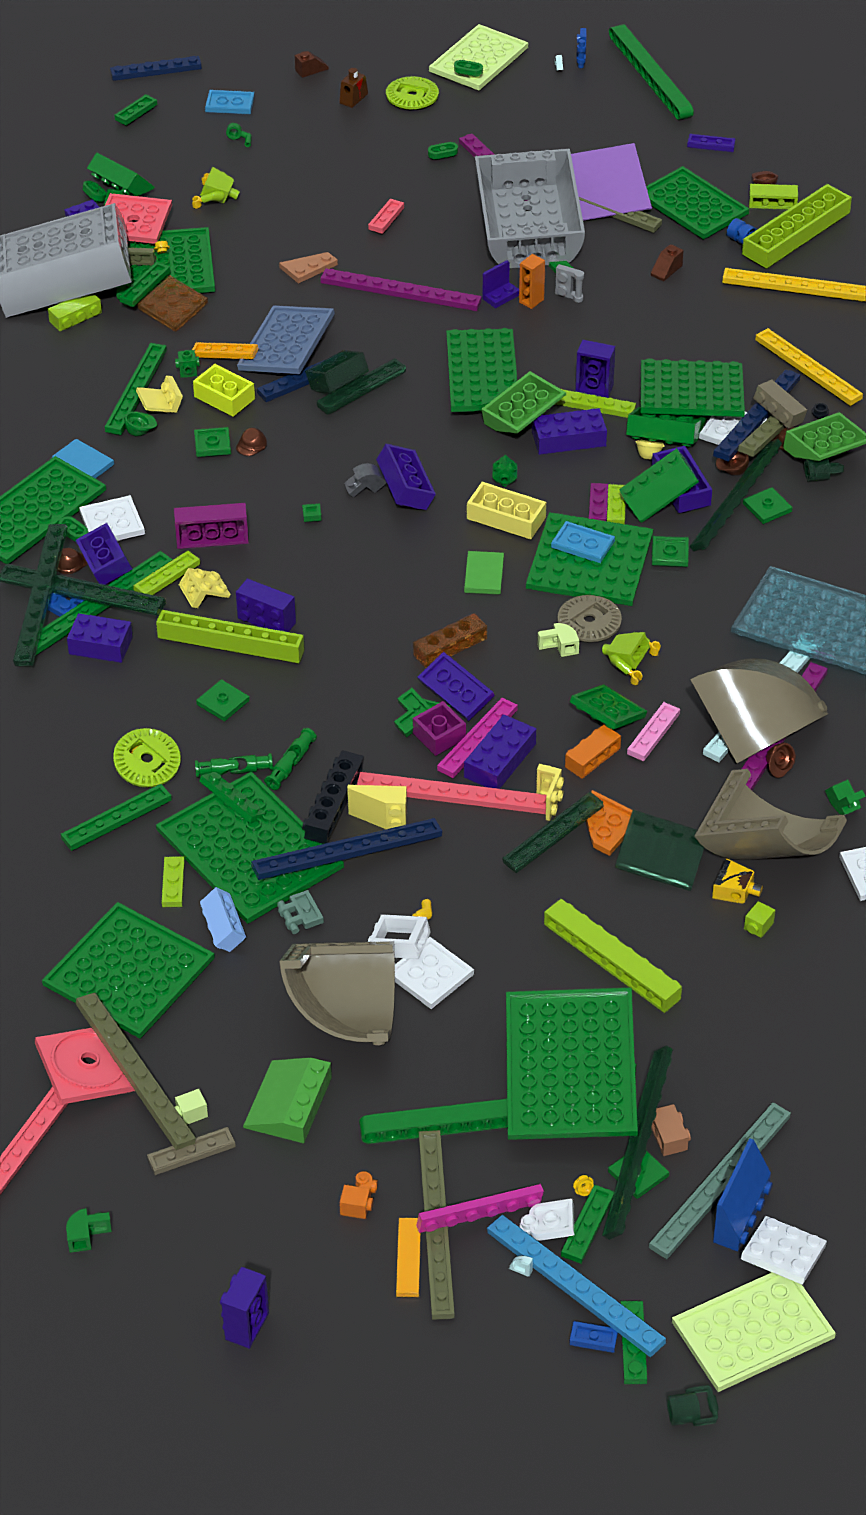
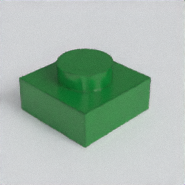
M320 503L302 505L304 522L322 520Z

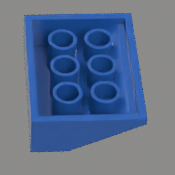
M749 1138L717 1204L713 1242L737 1252L741 1244H746L749 1236L747 1231L749 1227H754L757 1219L756 1212L757 1210L761 1212L765 1202L763 1198L765 1194L769 1195L773 1185L770 1182L771 1172L755 1141Z

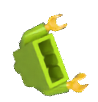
M212 167L210 173L204 174V177L201 178L204 185L200 194L201 198L194 196L192 205L193 208L197 209L201 207V202L217 201L225 203L227 196L236 200L240 191L232 188L233 178L225 172Z
M633 632L617 635L611 644L603 645L602 652L604 655L609 656L613 666L619 668L626 675L629 674L631 676L630 682L633 685H638V679L642 680V673L632 669L637 668L648 649L652 656H657L661 645L657 641L651 643L650 639L646 637L645 632Z

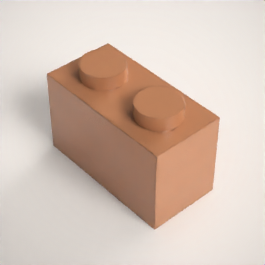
M675 1105L650 1110L649 1124L662 1155L667 1156L688 1150V1141L691 1140L688 1128H684L682 1114L677 1112Z

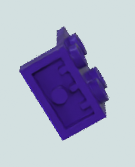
M508 260L483 273V300L494 308L519 296V289L509 282L510 262Z

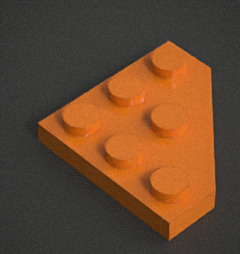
M593 790L582 801V810L593 848L609 856L642 819L641 814Z

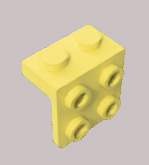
M539 764L537 768L536 793L547 795L546 820L550 821L552 815L555 816L557 813L558 801L561 802L564 791L561 789L564 778L561 777L562 769Z

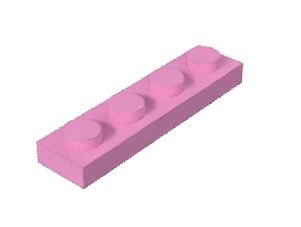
M663 702L629 746L627 754L645 761L680 715V709Z

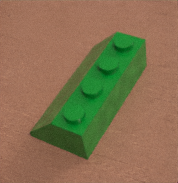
M97 152L87 167L92 172L91 175L98 180L101 178V181L108 185L112 183V187L117 190L121 188V191L127 195L131 193L134 196H138L155 188L139 174Z
M676 448L620 488L619 491L642 523L696 485L699 480L686 458Z

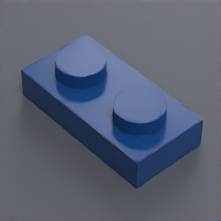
M574 1321L570 1345L614 1353L618 1332L611 1327Z

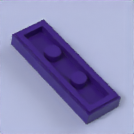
M689 134L687 147L734 152L736 139Z

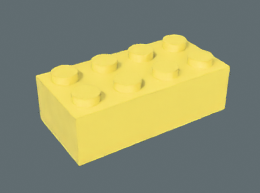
M481 482L467 502V519L532 539L546 519V502Z

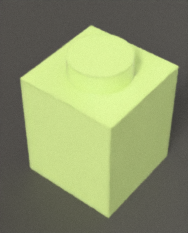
M199 1089L175 1097V1109L186 1125L208 1117L207 1104Z

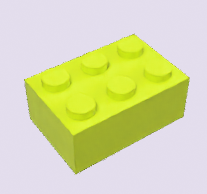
M216 364L193 381L195 398L233 417L255 399L253 382Z

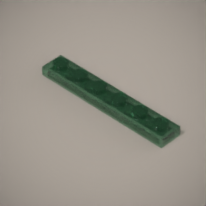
M394 358L318 400L317 407L326 414H330L406 372V366Z
M591 792L587 793L502 858L503 863L515 873L519 872L603 808V801Z

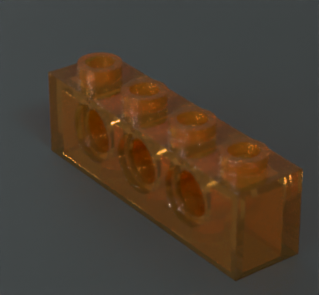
M473 613L413 642V655L427 668L443 652L448 656H452L486 640L487 625Z

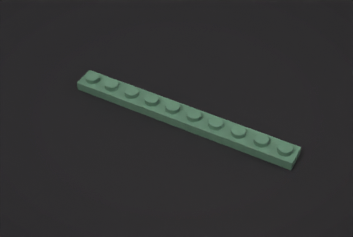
M772 1103L649 1243V1248L665 1259H668L721 1198L749 1138L755 1141L761 1152L790 1119L791 1113Z

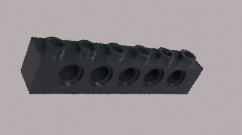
M342 750L339 757H335L333 769H329L327 781H323L321 793L316 795L315 806L310 807L309 818H305L302 830H305L304 839L322 844L328 843L348 801L347 787L348 785H355L360 772H362L364 756Z

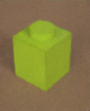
M758 901L745 916L744 929L762 938L774 923L775 909Z

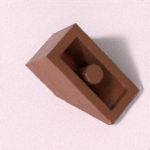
M309 51L295 55V71L302 78L329 69V66L322 59Z
M672 244L661 251L651 271V276L662 281L669 278L683 266L684 250Z

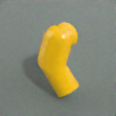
M425 899L421 902L422 909L416 911L412 916L427 917V920L432 917L431 901Z

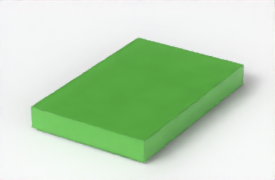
M468 551L464 593L501 594L504 553Z

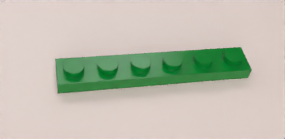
M159 784L61 833V839L72 851L171 801V794L162 784Z

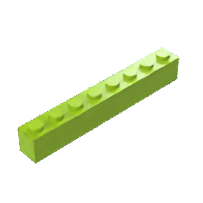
M166 610L161 611L156 622L157 635L160 639L300 663L304 653V635Z
M560 899L544 912L545 926L628 987L632 988V990L665 1013L681 1000L682 986L676 980L671 979L661 969H657L646 958H642L635 953L631 947L624 945L617 937L609 934L602 926L591 921L587 915L580 913L570 903Z

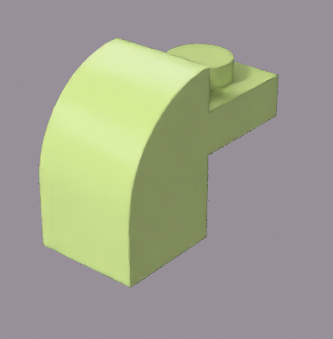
M554 623V629L538 632L537 645L539 650L557 647L561 657L579 654V638L571 626Z

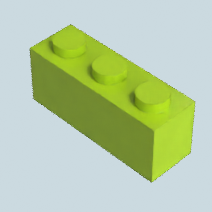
M750 184L749 208L790 209L798 202V185Z
M94 293L67 300L48 308L49 322L59 331H63L102 313L101 301Z

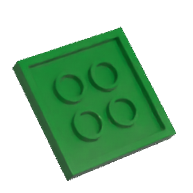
M604 684L572 695L570 703L575 705L577 709L590 714L593 719L603 722L610 729H616L645 718L647 710Z

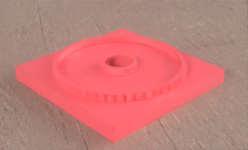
M110 193L105 206L113 203L117 205L126 224L127 241L152 244L158 242L171 210L172 200Z
M92 1028L35 1037L36 1048L60 1105L135 1091ZM89 1057L94 1059L96 1062L93 1064L84 1063L82 1059Z

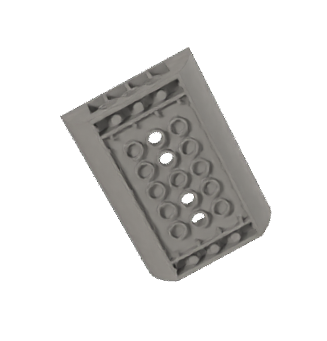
M570 149L475 156L487 242L494 260L498 264L508 260L510 268H520V263L531 254H534L544 259L545 265H549V262L567 261L570 263L580 251L585 238Z
M115 203L0 235V304L6 318L132 282L126 224Z

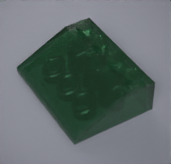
M633 810L615 867L691 891L704 847L695 838L697 829Z

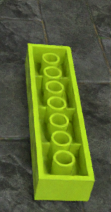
M826 184L743 239L742 255L765 268L770 267L849 214L852 197Z

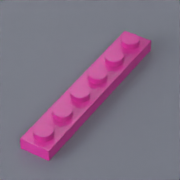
M501 698L437 765V771L454 778L463 769L464 761L502 715L512 717L518 710V705Z
M541 1184L422 1212L418 1215L416 1227L419 1233L432 1232L438 1228L455 1226L458 1223L473 1222L479 1218L493 1217L500 1213L514 1212L524 1207H533L541 1203L544 1190Z

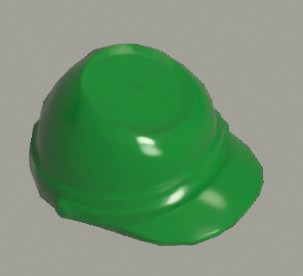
M128 412L124 418L126 429L133 436L144 435L147 431L157 426L156 419L146 413Z

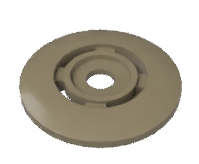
M595 595L574 597L566 601L558 612V623L571 626L576 631L579 641L597 642L608 639L619 630L622 622L619 608L612 601ZM586 616H593L595 620L587 622L584 618Z

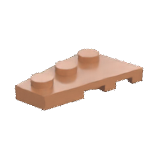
M329 252L280 262L279 268L299 284L324 272L325 268L330 269L338 265V260Z

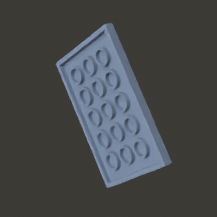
M273 305L250 343L258 344L259 349L254 359H240L237 364L238 370L300 374L335 315L334 309Z

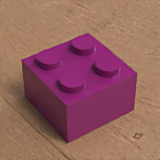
M442 701L413 717V734L436 756L458 744L466 736V723Z

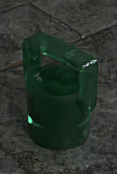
M828 458L820 461L805 459L804 471L807 482L829 480L830 473L844 472V465L838 462L829 463Z
M709 1385L688 1388L685 1390L686 1393L667 1396V1411L672 1426L693 1423V1426L716 1423L718 1420L717 1411L719 1407L717 1399ZM707 1391L708 1405L713 1417L701 1419L696 1393Z

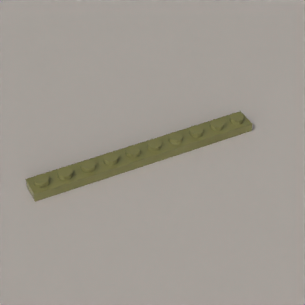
M92 993L76 998L77 1007L175 1150L195 1144V1136L98 996Z
M440 1130L419 1131L424 1212L446 1207ZM448 1226L432 1232L426 1231L432 1320L454 1319Z

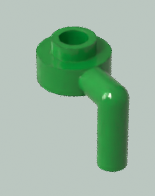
M231 123L227 126L226 135L228 138L235 140L243 137L245 138V146H251L252 135L250 133L242 131L241 126L237 123Z

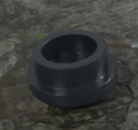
M824 403L815 404L812 408L813 416L819 419L827 417L829 415L828 406Z

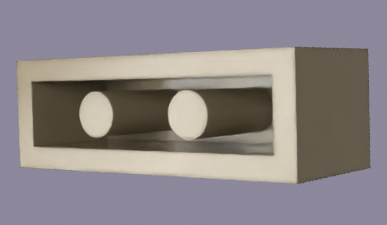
M769 380L758 385L753 399L789 429L803 423L807 409L775 381Z

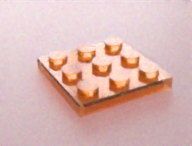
M169 275L138 303V309L176 332L208 303V298Z

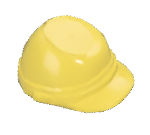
M637 440L635 442L639 455L644 459H652V454L662 451L664 444L661 442Z

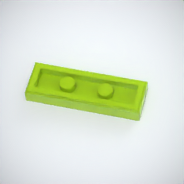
M608 484L607 522L625 524V500L619 491L625 485Z

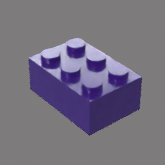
M582 340L577 351L576 392L609 397L614 386L615 346Z
M108 523L76 539L80 550L101 587L132 570Z
M246 579L236 591L238 619L258 627L289 632L296 624L294 596L250 579Z
M78 613L67 637L69 654L122 663L133 638L131 622Z
M244 1267L240 1268L238 1274L233 1275L229 1290L223 1293L220 1300L225 1340L249 1349L251 1348L269 1314L266 1275Z

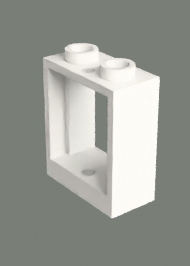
M381 915L378 923L375 924L372 935L369 936L368 942L394 941L395 958L419 959L431 933L427 917ZM387 932L411 933L408 940L385 939Z

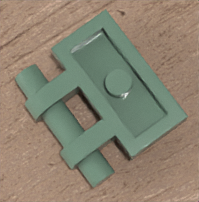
M308 890L290 896V903L285 904L282 900L277 904L280 916L284 917L287 929L291 930L293 934L299 932L298 925L303 924L304 928L308 929L324 923V918ZM295 911L297 915L292 917L291 912Z

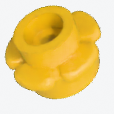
M159 241L155 243L154 250L159 254L167 253L170 246H168L167 241Z
M587 1175L580 1176L573 1184L575 1192L581 1196L590 1195L594 1187L593 1179Z

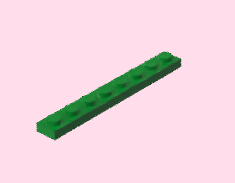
M150 343L107 421L105 432L122 435L126 427L124 422L125 415L128 412L135 411L140 401L136 389L137 387L147 388L167 351L166 345Z

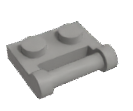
M558 264L556 267L555 294L571 298L577 303L582 302L584 272ZM573 277L576 279L575 291H573Z

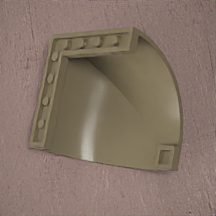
M758 658L737 660L690 679L736 763L745 760L771 744L828 715L826 704L820 700L811 685L800 674L775 661Z
M748 769L731 771L695 834V838L707 850L730 859L753 860L815 855L826 851L833 845L847 820L844 815L827 816L826 819H810L782 811L764 801L746 785L751 773Z
M394 941L303 943L291 945L280 960L281 974L292 1002L307 1020L322 1031L341 1039L356 1042H372L373 1045H384L385 1042L389 1041L393 1027L395 1002Z

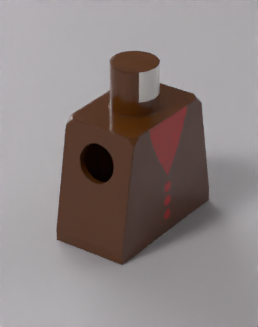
M350 68L348 70L349 74L341 81L340 104L351 108L368 95L366 76L358 73L357 68Z

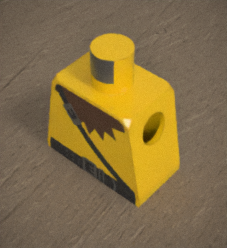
M726 859L714 883L712 898L745 903L749 894L760 897L763 885L754 883L755 872Z

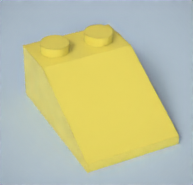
M348 785V814L384 829L406 825V786Z

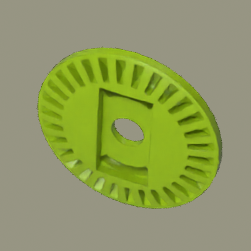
M415 76L399 78L391 82L386 89L388 101L404 109L427 107L433 104L439 96V89L434 82ZM411 91H413V92H416L417 94L413 95V94H408V93L411 92Z
M142 728L125 734L118 741L114 749L113 761L117 772L127 782L139 787H155L159 784L167 783L175 776L180 766L181 756L177 744L166 733L156 729ZM138 746L137 748L134 749L133 753L131 754L130 751H131L134 747ZM143 754H150L153 760L151 762H144L141 756Z

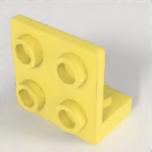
M173 376L165 377L161 389L139 387L136 389L145 410L151 412L177 413L183 397Z
M188 568L179 583L181 590L193 608L200 606L206 594L229 598L231 595L220 575L215 571L210 572L198 568Z

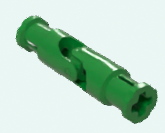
M302 729L299 738L292 742L283 754V757L273 767V772L270 776H266L264 782L268 788L278 790L281 786L280 783L287 779L292 772V767L296 766L308 751L311 742L317 739V735L312 729Z
M268 753L266 756H236L228 760L216 758L205 762L195 760L196 778L211 772L223 775L228 772L238 774L251 771L257 772L259 769L272 770V754ZM237 760L245 761L247 766L242 770H238L239 763Z

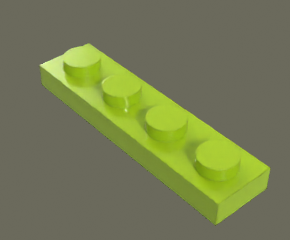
M186 551L133 585L134 591L147 599L183 576L188 568L194 569L200 565V559L190 551Z

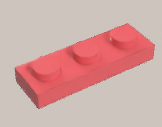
M389 199L368 224V230L383 234L404 209V203Z

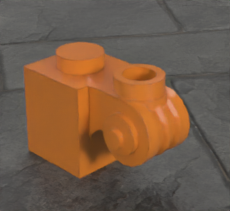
M359 1172L356 1175V1186L344 1185L340 1199V1215L366 1219L367 1212L372 1211L373 1198H371V1194L376 1193L378 1180L372 1179L371 1174L368 1172Z

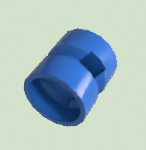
M735 218L728 226L727 236L743 245V239L755 232L757 228Z

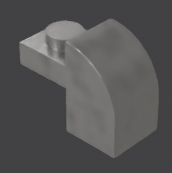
M366 463L353 468L355 474L344 484L349 495L355 497L365 487L376 493L387 482L380 468Z

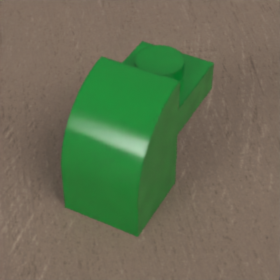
M849 780L825 790L831 805L841 815H846L860 809V799L866 797L863 790L854 793Z
M84 1208L78 1210L69 1218L66 1225L69 1253L92 1250L90 1235L112 1232L109 1212L87 1215V1209Z

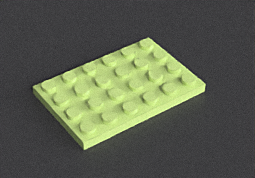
M478 24L429 66V72L475 90H480L528 48V42ZM466 60L481 63L483 65V74L479 77L458 74L454 71V62Z
M773 1272L672 1317V1324L717 1392L834 1339L836 1335L802 1284Z

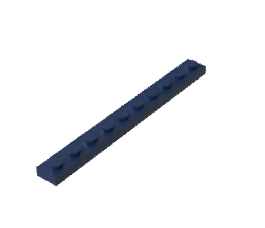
M785 369L775 382L789 393L800 381L801 374ZM756 402L714 449L713 456L729 462L738 452L739 445L771 413Z
M432 818L251 861V867L257 879L260 880L442 837V829L436 819Z

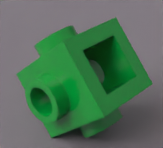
M195 350L178 351V358L175 359L176 369L179 368L180 378L197 376V367H200L199 356L195 357Z
M504 455L493 463L492 478L504 487L513 483L517 479V463Z

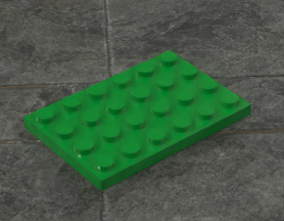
M683 166L646 186L650 203L653 207L702 239L725 228L735 218L741 219L749 214L748 207Z

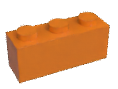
M531 254L520 263L519 303L533 309L544 300L545 260Z
M605 724L595 729L590 736L582 739L577 746L567 751L565 755V768L583 779L621 749V735L606 727Z

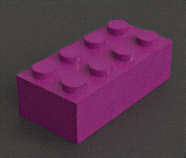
M245 503L174 508L177 549L249 544Z

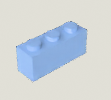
M216 887L200 901L203 909L202 913L207 920L214 945L219 949L231 952L246 938L230 893Z

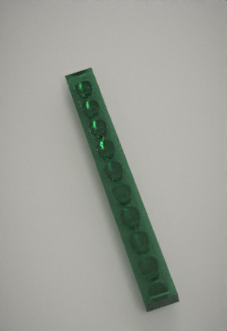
M779 439L769 442L760 451L691 543L690 548L693 552L699 549L704 550L710 545L709 542L718 534V529L725 525V520L733 514V509L741 503L742 497L747 495L748 489L756 483V478L764 472L763 469L771 463V458L779 452L778 449L782 445Z
M49 524L13 659L15 666H33L68 530L66 524Z
M6 564L0 572L1 582L159 616L166 604V600L163 597Z
M667 1045L654 1051L637 1110L638 1135L630 1136L602 1235L609 1240L622 1235L626 1227L625 1221L631 1209L632 1196L636 1191V1181L641 1173L642 1159L647 1151V1141L652 1133V1123L657 1115V1105L661 1100L662 1087L667 1079V1069L672 1061L673 1049Z

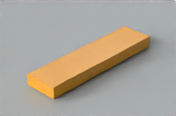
M196 342L192 350H195V357L199 356V358L254 359L259 348L258 344Z
M399 1218L396 1297H419L421 1233H419L416 1227L418 1218Z

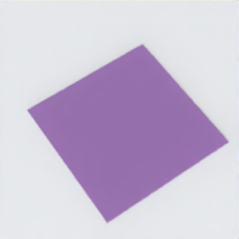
M634 143L571 154L579 197L623 214L652 209ZM579 200L583 221L616 215L613 212Z

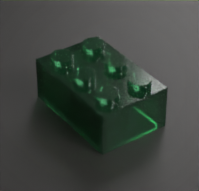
M342 350L306 370L305 373L311 390L331 394L337 392L338 388L351 384L352 380L362 378L369 371L363 352Z

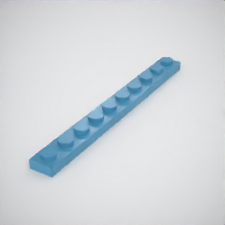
M501 1215L487 1227L489 1235L517 1256L533 1258V1268L650 1358L666 1344L664 1336L504 1215Z

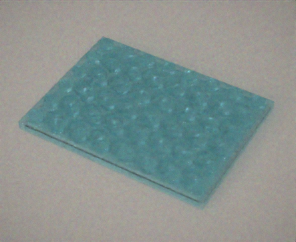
M770 566L732 625L731 632L866 674V595Z

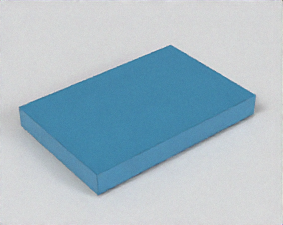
M209 90L205 112L251 114L255 93Z
M78 439L73 440L52 456V458L56 456L95 479L114 465L113 459Z
M566 521L551 542V548L601 563L615 542V536Z

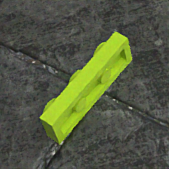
M164 857L162 907H182L184 857Z

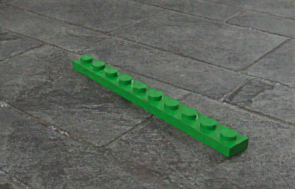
M159 551L25 639L23 646L36 656L69 634L78 613L92 616L98 615L134 591L133 585L173 559Z

